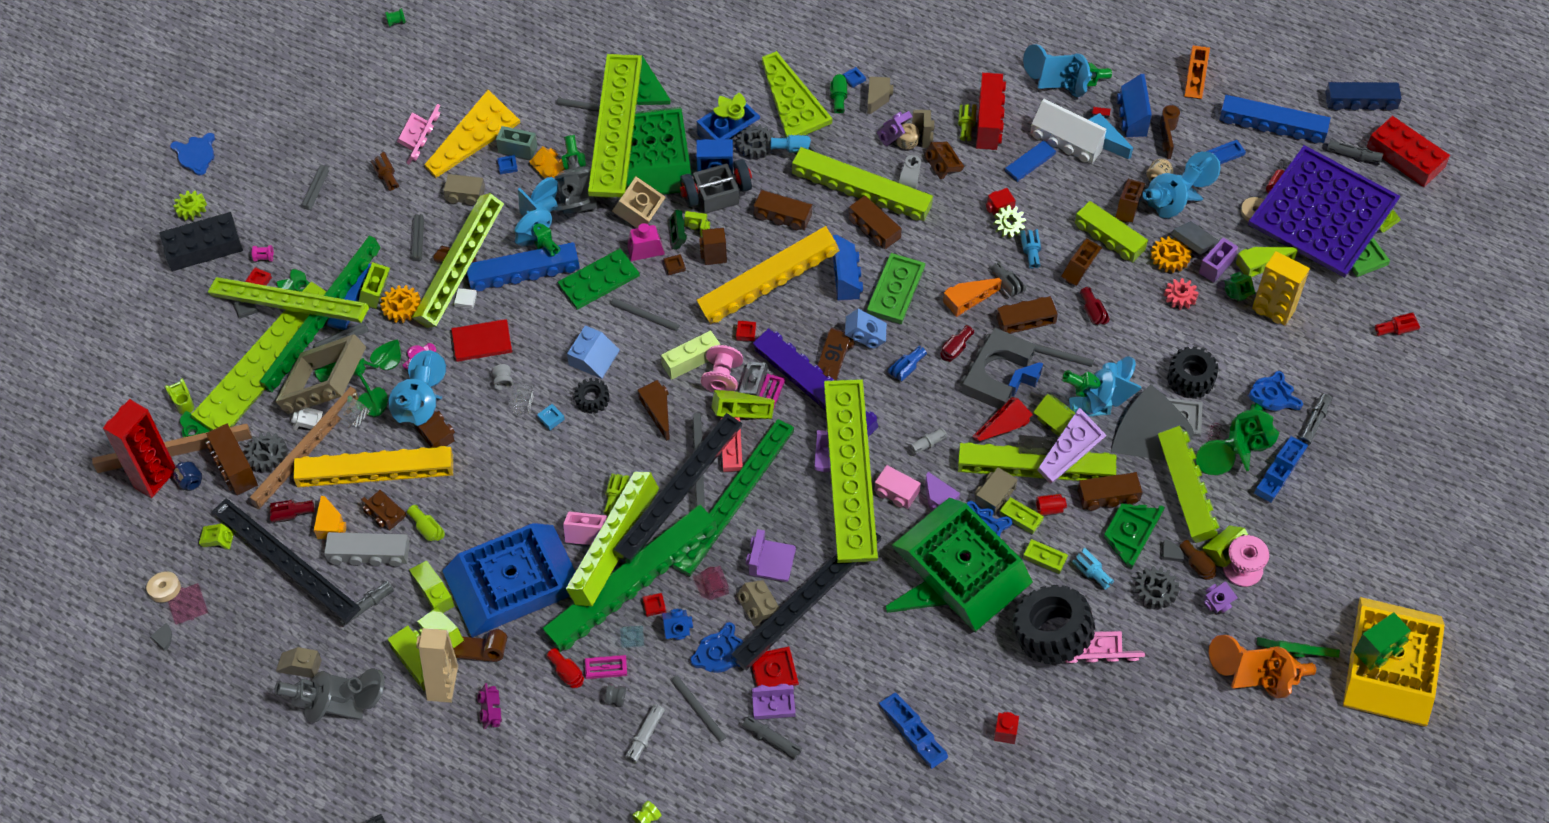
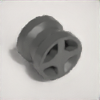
M609 684L605 703L609 705L616 703L617 706L623 707L626 686L615 687L614 684Z

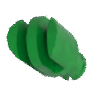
M837 74L830 83V98L834 100V113H844V100L848 97L847 82L844 75Z

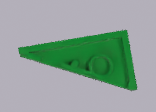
M642 56L637 105H671L669 96Z
M924 581L886 606V613L948 604Z
M1257 637L1256 644L1258 646L1267 648L1279 646L1288 652H1292L1293 656L1305 657V654L1339 658L1340 649L1310 646L1308 644L1282 640L1274 641Z

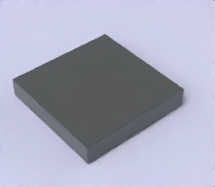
M1192 221L1175 228L1171 234L1200 255L1214 248L1219 242L1218 239Z

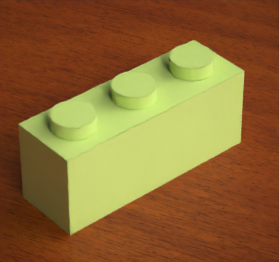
M709 331L662 354V366L672 380L709 362L706 357L707 350L712 346L720 345L712 331Z

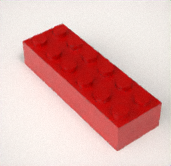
M129 399L106 422L103 430L133 487L152 499L172 477L176 466L149 410Z

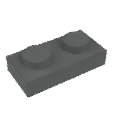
M748 362L739 390L740 393L760 395L768 369L765 362Z

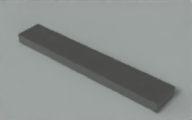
M693 413L694 452L702 443L700 413ZM703 474L695 484L696 507L701 505L705 509Z

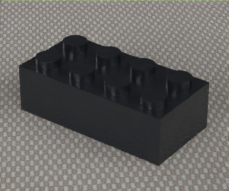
M231 212L159 232L171 272L243 251Z

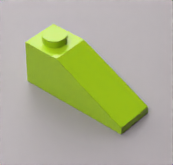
M1253 247L1248 250L1244 249L1238 253L1236 264L1244 275L1251 276L1252 278L1264 272L1265 266L1275 251L1294 260L1297 249L1294 247Z
M714 390L711 408L716 416L724 417L727 413L732 417L772 419L775 400L735 391Z
M427 560L409 569L432 610L437 607L444 613L454 607L450 593Z
M406 626L387 640L391 649L421 689L425 691L419 648H417V637L420 635L416 630L412 631L409 626Z

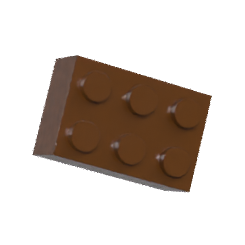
M228 423L206 433L209 440L206 442V445L229 490H234L236 495H240L258 486L253 471Z

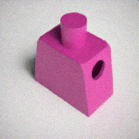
M643 223L638 228L630 230L627 248L631 261L665 255L662 241L655 225L649 226Z

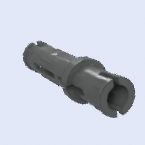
M1330 140L1327 151L1360 159L1362 162L1365 160L1379 165L1383 153L1367 150L1368 148L1366 147L1363 149Z
M1321 394L1316 406L1311 410L1312 415L1299 438L1300 441L1308 446L1311 444L1322 419L1327 415V409L1332 401L1330 395Z
M385 581L373 591H368L366 596L357 601L356 604L359 605L361 610L350 621L373 605H378L380 600L394 592L390 583ZM337 617L343 626L347 625L339 617Z
M750 715L742 725V727L756 734L758 739H764L795 760L802 751L801 747L770 729L769 725L762 724Z

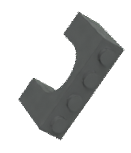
M994 328L991 334H987L984 341L985 346L979 348L976 356L977 360L976 362L972 361L968 370L969 374L963 377L960 386H962V394L1000 409L1011 398L1013 387L992 379L986 373L985 366L991 361L1004 359L1027 367L1035 354L1036 345Z

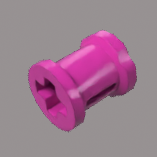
M268 245V247H252L254 262L258 260L273 261L274 250L272 245Z

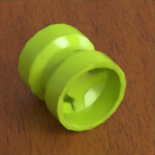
M646 801L642 805L641 811H636L632 818L635 823H651L657 821L662 815L654 804Z

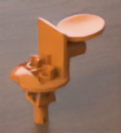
M1229 635L1216 636L1209 645V658L1214 669L1224 676L1234 675L1232 688L1263 685L1269 695L1275 698H1286L1292 693V685H1298L1302 676H1313L1316 673L1315 664L1312 662L1301 664L1286 649L1279 646L1247 651Z

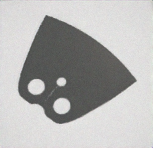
M1149 385L1124 416L1116 433L1111 453L1166 460L1162 452L1163 449L1158 433L1181 426L1188 432L1191 440L1194 431L1183 414L1153 385Z

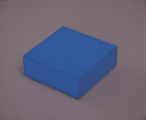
M857 67L842 74L851 88L866 81V77Z
M515 155L497 158L500 174L518 172Z

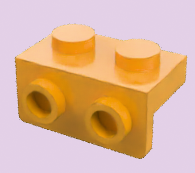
M542 146L529 161L545 179L548 177L554 178L558 173L565 170L562 159L557 157L559 154L552 148L547 149Z

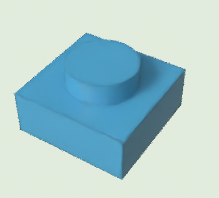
M553 404L537 414L538 419L549 430L565 420L564 415Z

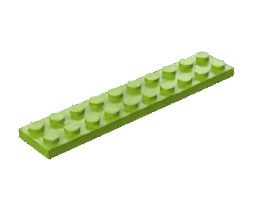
M607 54L588 189L589 196L622 197L625 194L642 55Z
M312 281L302 291L322 296L326 293L324 289ZM285 310L191 414V418L210 431L227 423L229 427H233L266 390L260 383L261 378L310 314Z
M863 379L824 381L837 563L878 561Z

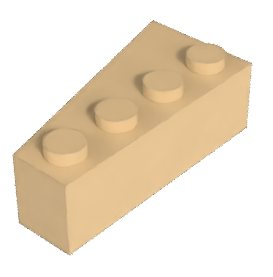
M422 628L421 636L417 637V648H419L427 701L452 703L458 663L448 630Z

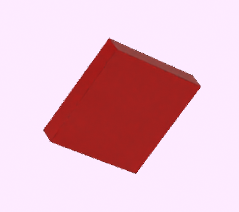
M789 646L766 651L752 665L757 687L761 685L775 687L779 684L799 685Z

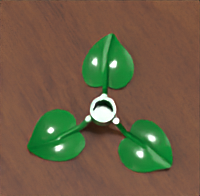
M398 339L389 341L376 348L370 356L372 363L365 361L364 358L360 359L353 373L354 376H359L368 392L361 394L357 400L358 410L360 412L363 410L364 414L365 408H367V416L376 417L382 414L388 404V395L381 387L370 390L362 376L365 372V365L373 368L380 366L382 370L395 368L401 360L400 342ZM336 362L315 370V374L321 383L328 380Z

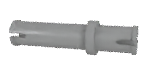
M657 704L652 706L639 733L632 739V746L627 755H625V759L628 762L632 763V760H634L633 764H637L643 750L648 747V741L665 712L663 707L658 705V708H656Z

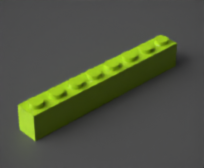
M800 147L792 162V173L798 177H804L814 183H820L828 186L830 189L844 192L849 196H855L860 199L866 196L879 207L893 210L897 214L910 216L916 221H924L932 207L933 195Z
M491 193L481 195L478 198L412 318L424 327L437 326L502 209L504 203Z
M970 442L960 443L958 472L989 474L990 472L994 473L997 468H1000L1012 476L1044 478L1038 472V468L1051 449L1021 448L1010 445H980ZM1088 452L1057 480L1079 481L1116 475V454Z
M651 472L633 473L570 580L566 590L575 605L593 606L620 559V557L613 553L615 547L648 509L660 489Z

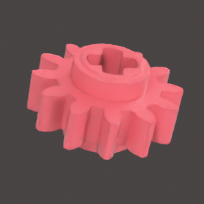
M1181 278L1180 282L1173 279V283H1168L1165 289L1164 296L1167 297L1166 302H1172V308L1178 305L1179 310L1183 306L1189 309L1190 304L1195 305L1199 294L1196 291L1197 286H1190V280L1184 283L1183 278Z

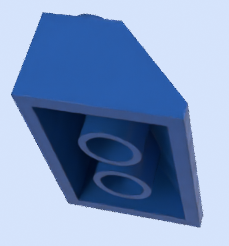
M1140 74L1122 85L1120 93H1117V104L1121 105L1119 107V117H1123L1121 129L1125 131L1126 137H1145L1149 130L1152 113L1145 74Z
M747 103L744 106V116L739 120L720 117L712 111L696 121L697 135L702 140L729 139L759 120L760 116Z
M833 235L840 250L833 256L837 301L860 299V293L863 292L862 281L859 282L861 267H857V263L860 262L859 251H855V244L838 235Z

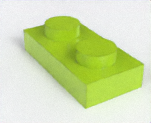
M1011 497L999 513L1002 517H1009L1012 523L1031 534H1034L1044 519V516Z
M1031 539L1023 555V559L1058 574L1061 573L1068 558V554Z

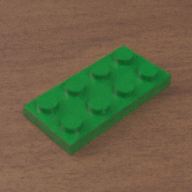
M618 249L558 281V286L578 310L640 276V273L624 252Z

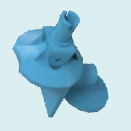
M1201 151L1195 153L1186 163L1185 172L1182 175L1171 173L1158 175L1151 181L1148 189H1145L1146 192L1143 191V198L1147 200L1148 206L1156 209L1159 217L1171 218L1177 216L1183 211L1187 200H1203L1191 186L1207 187L1213 184L1220 175V161L1211 152Z
M431 350L417 353L411 359L408 366L410 379L398 383L392 390L389 397V410L392 417L398 423L411 422L419 426L426 423L433 416L436 408V399H442V396L434 394L431 387L439 384L446 373V363L439 353Z

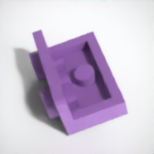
M909 111L904 114L902 112L895 114L892 117L893 119L886 121L883 124L884 127L877 131L880 140L886 147L905 133L902 124L912 118Z
M779 684L775 687L761 685L752 688L754 719L796 717L793 685Z

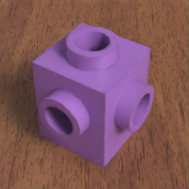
M1225 581L1219 586L1214 584L1205 590L1208 594L1204 596V604L1210 612L1214 611L1217 613L1221 611L1223 614L1232 607L1230 603L1238 597ZM1216 596H1219L1221 601H1218Z

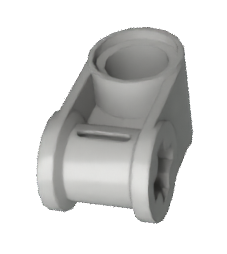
M910 155L906 157L899 179L900 184L916 189L921 166V159L918 156Z

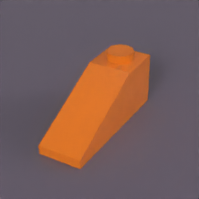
M1193 45L1191 48L1185 97L1202 99L1210 52L1209 47Z
M995 278L959 283L954 287L946 289L943 303L958 317L1000 291L1002 280Z

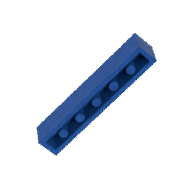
M1225 95L1219 121H1224L1227 124L1241 125L1245 128L1251 127L1263 132L1269 131L1278 135L1292 136L1296 139H1306L1314 143H1324L1331 117Z
M575 243L558 245L560 252L557 255L555 254V256H551L545 248L472 262L467 270L471 290L483 291L489 287L498 288L504 284H518L524 280H537L544 276H556L558 273H572L580 269Z

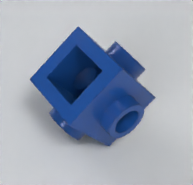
M678 608L668 613H662L666 639L674 638L680 640L690 635L689 629L693 628L692 616H687L686 610Z

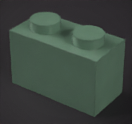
M501 126L496 138L498 153L515 155L516 157L529 160L533 158L538 147L536 134L533 132Z

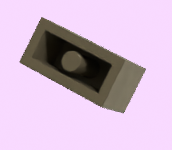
M448 174L443 190L445 201L453 204L459 202L471 206L475 205L478 198L484 194V179Z
M997 468L994 473L990 472L985 480L986 483L983 487L979 486L974 494L976 496V505L983 509H992L995 516L1016 489L1018 479L1000 468Z

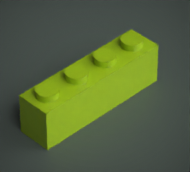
M1089 201L1076 214L1075 224L1080 230H1085L1091 234L1093 239L1104 243L1109 250L1119 253L1124 260H1129L1133 263L1146 250L1148 239L1093 202Z

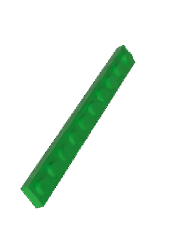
M368 236L324 296L339 299L346 297L347 292L357 282L359 276L367 269L368 264L381 248L374 237ZM310 314L261 378L260 383L266 390L272 393L280 385L282 379L297 361L300 353L313 341L314 336L324 326L329 317Z
M777 419L709 513L716 522L717 529L711 537H706L702 540L696 549L687 552L681 561L673 563L674 569L688 577L693 574L793 434V426Z

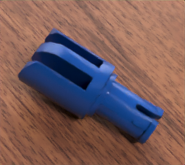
M918 346L909 355H903L888 368L887 372L902 382L916 369L918 361L927 355L926 350Z

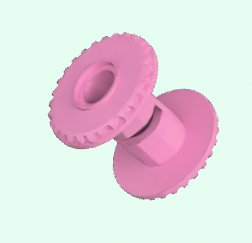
M727 345L712 346L707 350L706 357L709 362L714 364L713 371L706 372L701 376L702 386L713 393L714 390L735 391L738 388V382L730 375L731 368L742 365V354L737 349Z
M1250 535L1240 536L1233 540L1229 547L1231 563L1223 567L1225 576L1231 583L1242 587H1249L1258 583L1263 575V568L1269 560L1267 545L1258 537Z

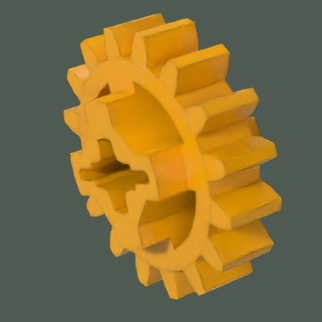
M1167 236V240L1161 237L1160 241H1155L1154 246H1152L1151 259H1154V265L1159 264V270L1165 268V272L1170 269L1172 273H1175V269H1178L1181 272L1182 268H1187L1188 263H1190L1191 250L1181 241H1177L1175 237L1171 239L1170 236Z
M398 285L397 289L391 287L390 293L385 291L386 297H381L382 303H380L383 315H387L388 320L394 318L395 323L399 319L404 323L406 318L411 321V316L414 315L421 302L419 293L415 292L413 287L408 290L407 285L404 288Z

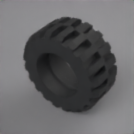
M1051 585V587L1047 588L1043 586L1038 591L1033 590L1029 593L1028 597L1025 596L1021 600L1022 604H1018L1015 609L1016 613L1013 615V626L1019 644L1028 657H1033V660L1040 663L1044 661V664H1052V662L1063 664L1062 661L1068 660L1069 662L1074 660L1076 655L1079 657L1084 653L1083 649H1087L1090 646L1095 635V622L1089 603L1079 591L1073 588L1070 590V587L1064 585L1062 587ZM1058 617L1070 619L1065 626L1058 630H1038L1042 624L1050 619Z

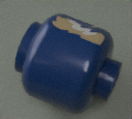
M181 462L176 465L173 471V479L181 489L194 490L201 484L202 473L193 462Z

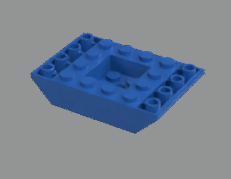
M537 523L529 524L457 554L442 570L471 637L480 635L570 597L566 587L576 572L554 525ZM507 570H516V573L514 575H506Z

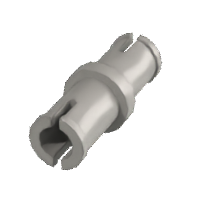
M941 427L931 434L923 435L918 441L909 444V447H911L909 449L913 455H917L927 448H933L934 444L946 439L947 433Z

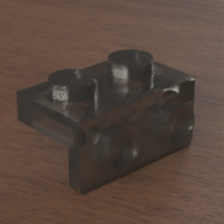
M1019 435L1018 453L1047 456L1058 438Z

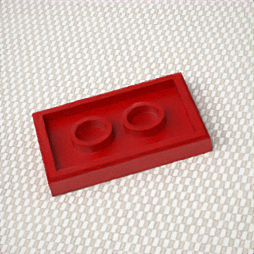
M507 319L451 328L456 362L513 353Z

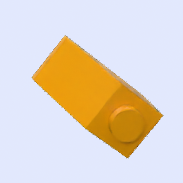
M325 496L320 497L314 526L317 539H327L328 532H346V522H343L341 514Z

